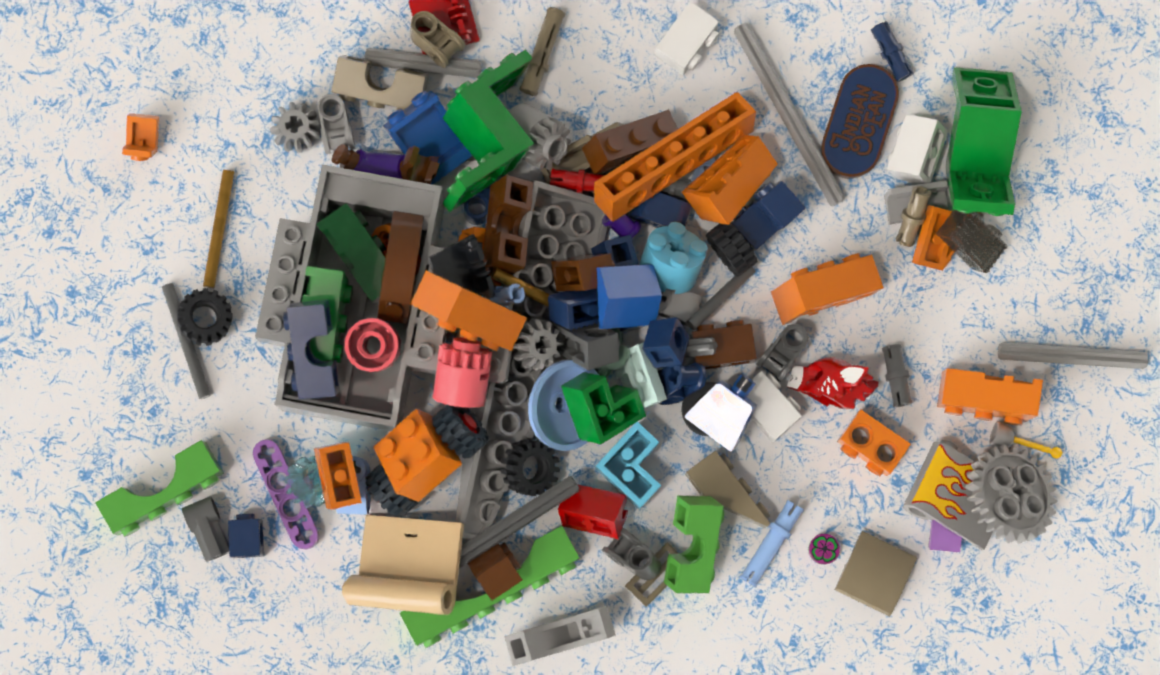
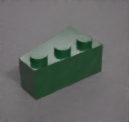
M345 203L316 225L326 236L368 298L375 304L380 300L386 260L382 252L386 250V247L377 234L372 238L368 234L365 227L369 223L360 210L354 213L349 205Z

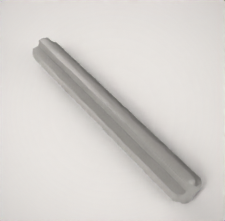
M1000 343L998 346V358L1000 360L1144 369L1148 364V354L1146 352Z

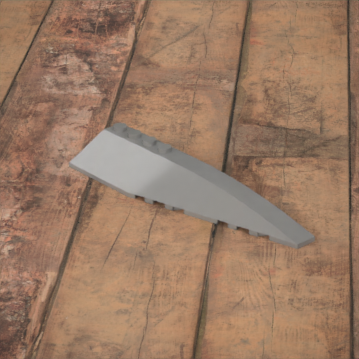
M530 180L534 182L531 211L523 216L518 230V236L528 239L525 268L516 272L513 276L550 295L564 292L556 291L551 261L592 254L591 248L605 240L607 227L602 224L605 213L594 202V197L540 181ZM527 296L524 297L521 303L507 305L508 309L527 317L525 322L529 323L531 319H539L541 322L549 321L552 323L549 318V307ZM512 349L507 382L504 384L488 383L485 405L471 408V414L474 413L476 415L475 418L482 422V427L486 429L489 439L488 443L471 458L463 459L456 522L464 523V539L471 540L492 526L500 509L499 503L505 491L508 492V486L510 485L504 483L503 478L507 475L501 474L500 469L506 468V464L501 463L502 458L508 459L509 457L505 454V451L513 449L511 446L513 443H520V440H529L534 436L528 414L529 398L536 380L548 367L544 366L540 371L534 370L532 367L530 369L524 368L522 361H516L513 358L517 353V349ZM561 355L558 358H553V362L556 363L567 358Z

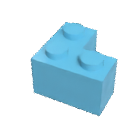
M636 422L599 461L595 469L620 493L626 495L627 499L640 510L658 491L661 485L640 466L659 445V441L641 424Z

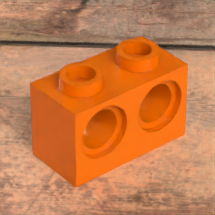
M861 409L856 413L837 441L842 445L840 450L853 459H856L858 456L867 462L865 467L879 477L882 473L885 476L890 475L911 445ZM861 429L866 433L867 441L865 444L859 445L853 441V430ZM880 446L888 447L891 450L892 458L889 462H883L878 458L877 450Z

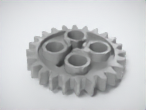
M1004 444L998 448L995 446L977 457L978 461L971 464L974 471L968 473L967 476L973 482L967 484L966 488L973 491V495L967 497V500L976 504L971 509V512L980 513L981 516L977 522L982 523L986 521L988 523L986 527L987 533L996 530V539L1005 537L1007 543L1016 540L1020 544L1045 533V527L1053 523L1049 517L1055 515L1056 511L1050 505L1057 503V500L1050 497V493L1055 491L1056 488L1048 486L1047 482L1052 477L1042 474L1045 465L1039 467L1035 465L1037 461L1036 456L1028 459L1026 449L1018 452L1016 445L1008 448Z

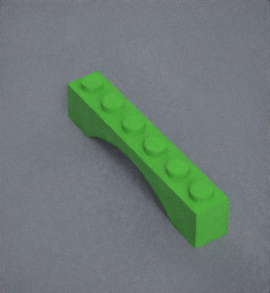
M560 526L535 540L528 557L521 566L522 568L517 571L522 581L493 601H491L487 594H484L477 598L455 601L454 608L449 615L402 611L399 614L416 646L424 644L425 648H428L442 640L440 634L451 629L454 634L469 626L467 622L469 618L478 615L482 619L495 612V604L505 600L508 605L523 596L521 593L523 589L532 586L536 590L549 583V575L559 571L560 575H563L577 567L575 561L580 558L563 526Z

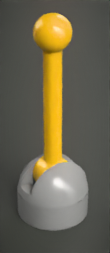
M996 422L991 431L989 443L996 447L1004 444L1009 446L1014 442L1049 453L1055 459H1059L1063 454L1062 449L1059 447L1050 448L1015 437L1012 428L1004 423Z

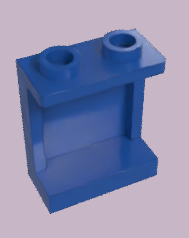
M430 90L429 92L423 91L417 94L411 100L412 104L406 109H398L387 117L388 122L383 127L403 154H406V151L415 145L420 148L418 154L425 157H439L438 163H440L436 177L431 181L433 185L472 155L443 120V116L447 111L439 101L438 95Z

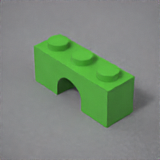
M677 495L673 525L685 535H693V540L686 551L679 554H668L664 583L675 593L710 592V586L715 577V555L718 553L720 546L718 538L720 525L724 521L723 505L711 496Z

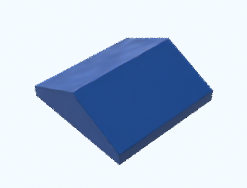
M653 264L597 267L599 329L648 326L650 321L657 320L662 294Z

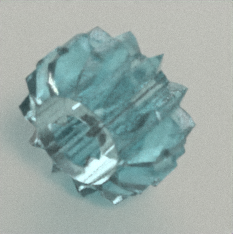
M305 456L300 457L287 470L289 475L285 477L283 482L291 487L287 489L286 494H294L296 496L294 503L303 501L305 508H310L313 505L316 507L322 506L325 500L315 456H311L308 459Z

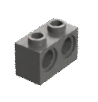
M553 323V328L560 331L556 340L563 342L561 346H557L556 350L567 359L573 360L574 363L588 371L619 361L618 349L620 341L617 332L611 329H599V323L598 325L594 323L593 326L588 325V327L583 326V328H573L572 331Z

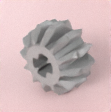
M290 102L289 111L286 112L281 106L278 110L282 116H272L271 120L276 126L271 127L270 132L272 135H277L274 140L277 145L284 143V150L286 152H289L295 145L297 153H301L302 144H306L311 149L313 145L309 139L320 138L319 133L315 130L321 127V123L318 120H314L317 116L315 110L307 112L308 107L304 103L297 110L295 103ZM297 122L300 127H298V132L293 133L291 130L294 127L293 123Z
M531 319L529 323H524L513 349H517V353L513 358L516 361H522L524 368L530 369L532 367L534 370L540 371L544 366L549 367L554 364L553 358L561 356L559 351L556 350L557 346L563 344L561 340H556L560 331L551 329L552 323L549 321L541 322L539 319Z

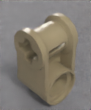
M421 11L412 17L410 30L412 42L424 51L438 66L445 68L449 64L448 60L457 51H462L466 47L463 39L432 13ZM425 26L430 28V31L424 33L417 29Z

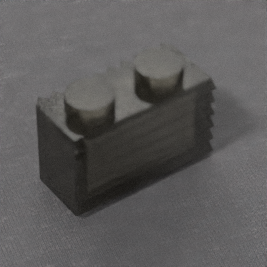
M953 210L936 232V235L969 268L988 273L993 264L1000 258V254L1004 253V250L1007 248V244L1000 238L1002 236L1001 231L993 225H987L982 220L984 217L982 212L962 213L958 210Z

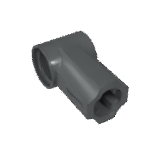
M211 496L182 508L185 521L190 531L195 534L205 562L229 553V545L219 523L221 521L220 514Z

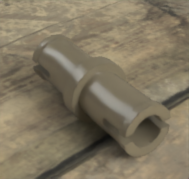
M914 186L912 188L908 206L902 211L901 218L903 221L896 236V241L900 242V245L906 247L914 246L919 227L925 221L926 216L924 212L931 196V191H927L928 189L923 186Z

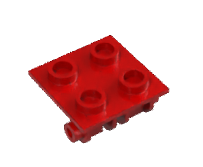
M469 0L408 1L412 17L418 12L428 11L448 28L455 31L463 39L465 45L480 42ZM422 26L417 30L425 33L429 32L430 28Z

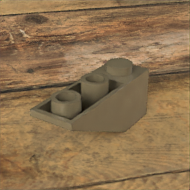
M715 450L685 473L700 496H711L723 505V509L762 528L770 525L767 520L770 517L769 512L761 502L754 503L749 496L752 492L751 488L742 477L737 480L731 472L734 466L724 453L719 456Z

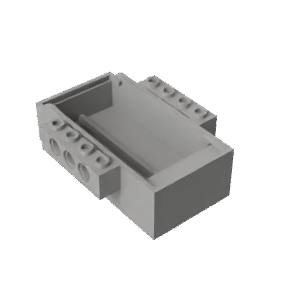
M322 164L310 223L280 218L255 338L261 343L284 347L274 404L280 410L387 431L393 430L403 421L412 371L436 375L439 346L442 343H446L448 330L437 325L438 318L410 304L407 324L385 321L396 329L401 339V354L394 365L381 372H368L355 367L349 361L345 352L346 335L355 323L368 318L377 319L379 301L375 304L371 302L316 224L347 203L354 213L360 210L369 223L365 229L372 238V234L377 227L392 222L393 211L424 215L418 251L421 263L419 273L414 277L412 301L426 270L433 273L428 257L445 249L437 247L445 206L442 204L445 200L442 186ZM306 266L343 271L349 280V285H353V295L351 303H346L344 315H348V326L346 333H341L339 345H343L342 361L337 363L340 391L333 397L298 400V392L293 391L291 384V374L295 373L294 361H289L287 344L291 342L290 330L286 331L284 328L283 313L287 312V307L291 303L302 302L303 294H307L309 276L305 275ZM377 337L371 338L367 343L368 351L371 354H375L380 350V340Z

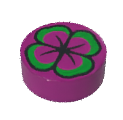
M820 534L810 541L808 551L814 562L826 565L837 559L840 546L833 536Z

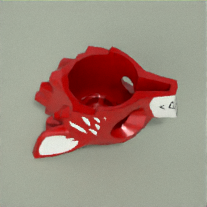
M825 357L811 363L807 367L793 366L787 388L803 393L826 407L831 404L839 409H854L856 400L865 402L866 398L878 387L879 381L873 380L874 377L868 374L869 367L851 365L835 357Z

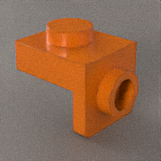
M133 113L127 115L126 145L122 148V155H129L132 160L146 161L158 151L159 116Z

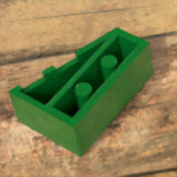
M306 266L305 275L309 276L307 294H303L302 302L329 299L332 331L328 335L316 336L311 339V352L319 360H336L337 363H341L343 345H339L341 333H346L348 315H344L346 303H351L353 285H349V280L343 271Z

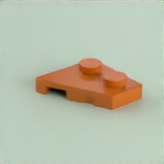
M928 205L925 213L926 218L922 224L912 263L943 271L950 262L952 255L965 243L963 240L964 236L972 227L977 228L981 219Z

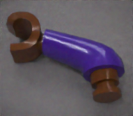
M341 144L335 150L331 159L334 164H340V168L431 184L440 166V163H438L439 157L422 156L418 154L420 148L415 145L410 147L406 154L363 151L362 149L355 152L352 149L348 150V146L345 144Z

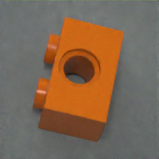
M340 442L314 448L326 508L333 510L362 503L349 442Z

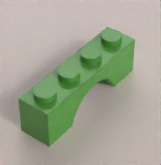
M200 440L175 455L176 469L174 477L170 484L161 492L151 496H137L130 490L120 487L95 502L111 532L115 535L123 534L124 537L129 536L139 530V524L149 518L150 521H154L166 514L165 508L176 502L178 506L193 497L192 492L200 487L206 490L220 481L218 477L224 474L207 443Z

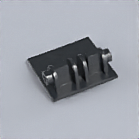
M471 234L428 257L433 274L484 298L489 299L495 296L496 286L493 285L491 276L487 275L491 270L490 268H485L488 261L483 254L482 242H478L475 234Z

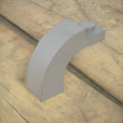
M604 606L504 637L512 665L515 666L616 636L608 606Z

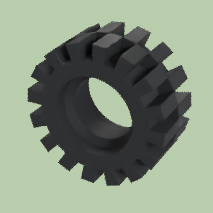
M719 223L706 233L705 236L708 243L711 244V248L735 276L739 277L758 262L749 243L744 240L743 235L738 232L735 226L733 227L732 223L729 225Z
M203 288L202 291L196 289L192 291V294H187L184 300L181 301L177 312V327H180L179 332L182 336L185 335L187 337L186 340L190 343L195 341V345L201 346V343H206V346L212 345V342L218 343L221 341V338L225 337L228 333L233 318V313H231L232 307L230 303L226 302L227 298L224 295H218L219 291L213 290V292H210L208 288ZM202 306L211 308L216 314V322L208 328L199 327L193 320V312L197 308Z
M520 440V443L515 442L511 445L513 449L505 451V454L509 457L508 459L502 458L501 463L506 464V468L500 469L501 474L507 475L503 478V481L506 484H510L508 486L510 490L516 491L519 494L537 496L553 487L550 482H557L558 477L554 476V472L560 473V467H556L555 463L560 461L558 457L552 456L556 453L553 448H548L549 446L540 441ZM533 456L538 463L537 473L532 479H526L523 474V465L528 457Z

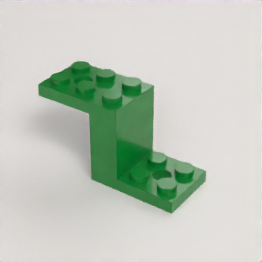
M526 49L517 55L514 53L507 55L499 63L500 66L495 69L488 67L477 77L478 80L472 84L470 81L463 83L456 89V97L447 104L448 110L443 116V120L479 164L473 170L470 167L462 170L455 177L457 181L447 189L449 194L442 204L449 213L515 170L534 144L498 99L499 95L516 85L533 58Z
M954 67L952 82L957 104L945 165L952 210H958L962 213L984 212L993 216L1013 215L1015 200L1009 175L1022 114L1013 73Z

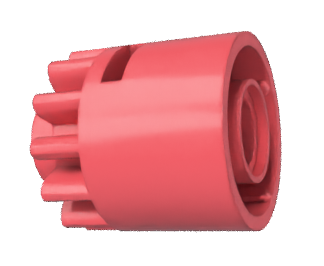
M368 318L355 323L345 338V352L349 361L363 371L381 372L394 365L401 354V339L396 329L389 323L379 319ZM373 337H377L381 343L380 350L375 354H371L367 349V343Z
M463 337L453 338L451 344L442 343L439 346L432 398L440 403L457 407L476 408L484 406L492 351H489L488 348H480L481 342L478 340L474 342Z

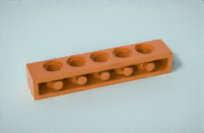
M738 92L732 94L594 182V202L612 222L735 144L744 135L752 133L754 131L756 111Z

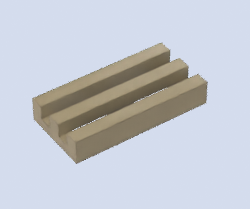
M667 542L655 555L660 559L667 551L670 554L679 553ZM667 560L661 565L659 575L652 580H647L639 589L633 586L640 579L636 575L625 585L645 607L667 587L663 581L647 598L643 595L645 590L666 570Z

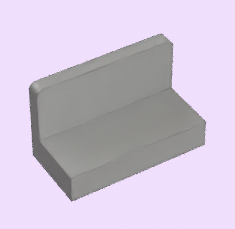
M948 181L888 189L884 195L889 225L902 223L901 214L903 209L908 206L914 186H923L928 189L927 191H931L927 206L931 205L948 210L945 190L949 187Z

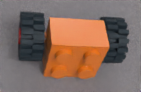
M446 405L434 416L416 408L373 446L381 463L365 477L367 480L365 482L366 486L370 487L368 489L369 493L374 494L375 497L373 499L381 503V508H387L389 514H394L395 517H403L462 465L459 458L460 455L465 459H469L488 443L489 436L486 434V429L482 427V422L478 421L475 418L476 415L474 413L471 414L469 408Z

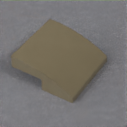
M862 531L857 538L849 560L843 568L835 590L890 617L907 583L917 557Z

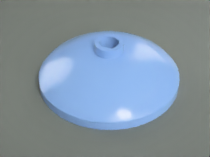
M562 360L545 369L532 388L528 405L530 424L537 438L550 448L561 451L574 450L588 442L580 440L561 385L583 372L599 375L594 369L588 371L574 363L573 360Z

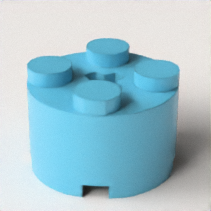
M671 222L668 226L659 227L650 233L639 265H654L661 292L670 289L676 290L674 294H682L690 291L695 286L708 246L695 234L686 230L683 224Z

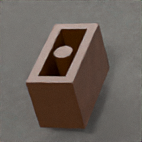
M611 253L585 254L551 261L556 291H585L597 288V267L615 266L614 261L611 259Z
M744 320L726 322V327L715 329L714 324L700 325L696 331L691 332V339L713 337L718 344L714 355L693 357L694 363H701L705 370L751 364L757 360L752 323L744 324Z
M505 542L495 545L467 563L491 601L522 581L517 572L522 567Z

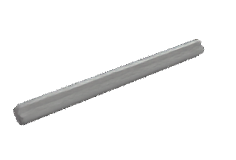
M748 23L739 25L735 28L734 34L830 206L840 204L844 201L845 196Z

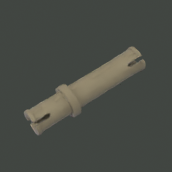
M554 7L547 8V13L531 56L533 59L527 67L523 82L519 88L525 94L537 96L543 75L549 70L548 61L561 23L565 17V13L560 9Z

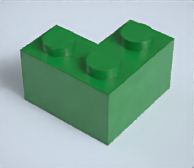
M583 372L561 385L580 440L601 445L646 417L638 390L619 385L609 388L605 376Z

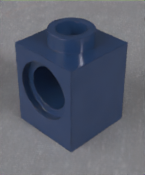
M677 317L653 320L649 323L642 350L654 368L682 365L690 336Z
M237 514L236 520H228L229 557H264L263 520L255 519V514Z

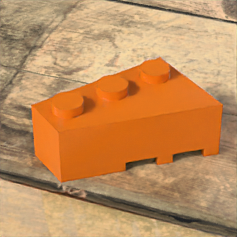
M744 135L682 191V194L700 219L729 225L762 183L771 175V172L778 163L759 136Z
M856 253L843 258V263L835 265L834 261H828L816 266L817 270L809 272L808 268H804L791 273V279L771 291L782 325L791 323L797 317L806 314L812 316L818 314L820 310L834 306L839 307L872 296L882 290L884 287L872 254L860 257V254Z

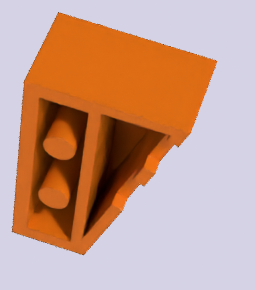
M427 270L410 303L438 318L437 325L451 332H454L456 327L460 328L459 335L474 342L480 337L482 338L481 344L494 351H498L499 347L512 351L527 317L449 282Z
M946 368L941 375L937 407L945 408L944 413L962 416L963 412L975 413V419L992 421L993 417L1004 418L1005 424L1022 426L1023 422L1038 416L1043 380L1033 379L1031 383L1014 380V376L1004 375V378L989 376L983 372Z

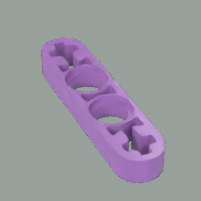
M262 440L253 448L254 461L292 543L300 549H311L319 541V532L281 448L271 440ZM264 446H267L269 449H275V452L271 455L274 464L277 465L280 461L282 463L281 467L272 468L267 474L265 468H270V464L265 458L260 459L259 456L263 453L262 448ZM282 472L287 475L288 484L285 488L278 490L272 486L271 480L276 473ZM289 500H297L301 506L299 514L294 517L287 516L284 512V505ZM305 515L308 521L302 522L305 530H312L313 535L309 537L310 542L308 544L303 540H297V537L301 535L299 527L295 525L291 528L290 526L291 522L300 521Z

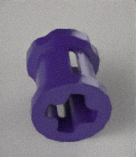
M627 214L613 222L606 215L602 219V224L605 227L609 226L619 237L631 235V238H633L641 228V224L638 221H633Z

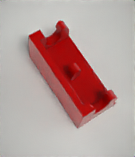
M577 484L580 489L579 492L560 503L558 507L562 526L619 539L628 515V510H624L627 502L626 495Z

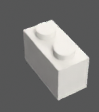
M690 1L656 46L655 56L682 75L685 74L688 68L693 71L702 58L699 53L705 45L710 48L719 36V32L716 31L719 21Z
M906 114L903 124L898 128L894 150L889 154L887 170L898 180L917 184L931 183L948 130L938 120Z
M761 371L752 379L756 385L747 398L757 405L751 420L773 443L802 417L799 413L801 407L791 396L785 398L778 390L781 385L770 373L765 375Z

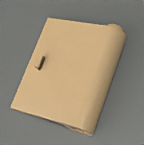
M366 515L359 575H351L342 586V595L347 604L449 615L454 608L464 523Z

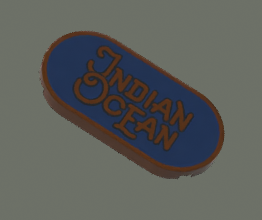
M873 64L857 66L850 70L841 82L821 143V155L830 171L838 177L855 179L870 172L879 160L899 97L896 80L883 67Z

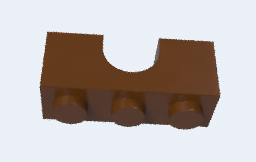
M668 109L596 134L582 147V150L594 175L620 166L627 159L643 152L676 131L678 127Z
M505 175L490 186L483 251L484 257L488 261L485 268H490L492 271L494 267H497L511 275L525 268L528 239L518 236V230L523 216L531 211L534 182Z

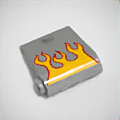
M941 440L940 442H933L903 508L911 515L920 519L935 520L980 550H985L993 531L986 532L988 525L986 521L982 523L977 522L981 515L979 512H971V509L976 504L967 500V497L973 495V491L966 488L967 484L973 482L967 474L974 471L971 464L975 461L957 450L958 447L950 441Z

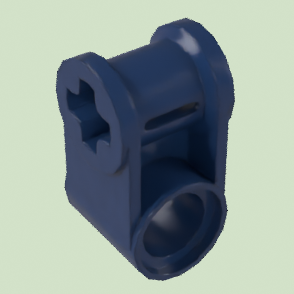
M692 363L690 365L669 366L658 370L657 372L667 398L659 404L672 405L679 403L685 397L702 389L706 382L705 367L701 363Z

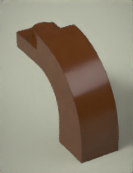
M393 211L377 319L407 324L424 215Z

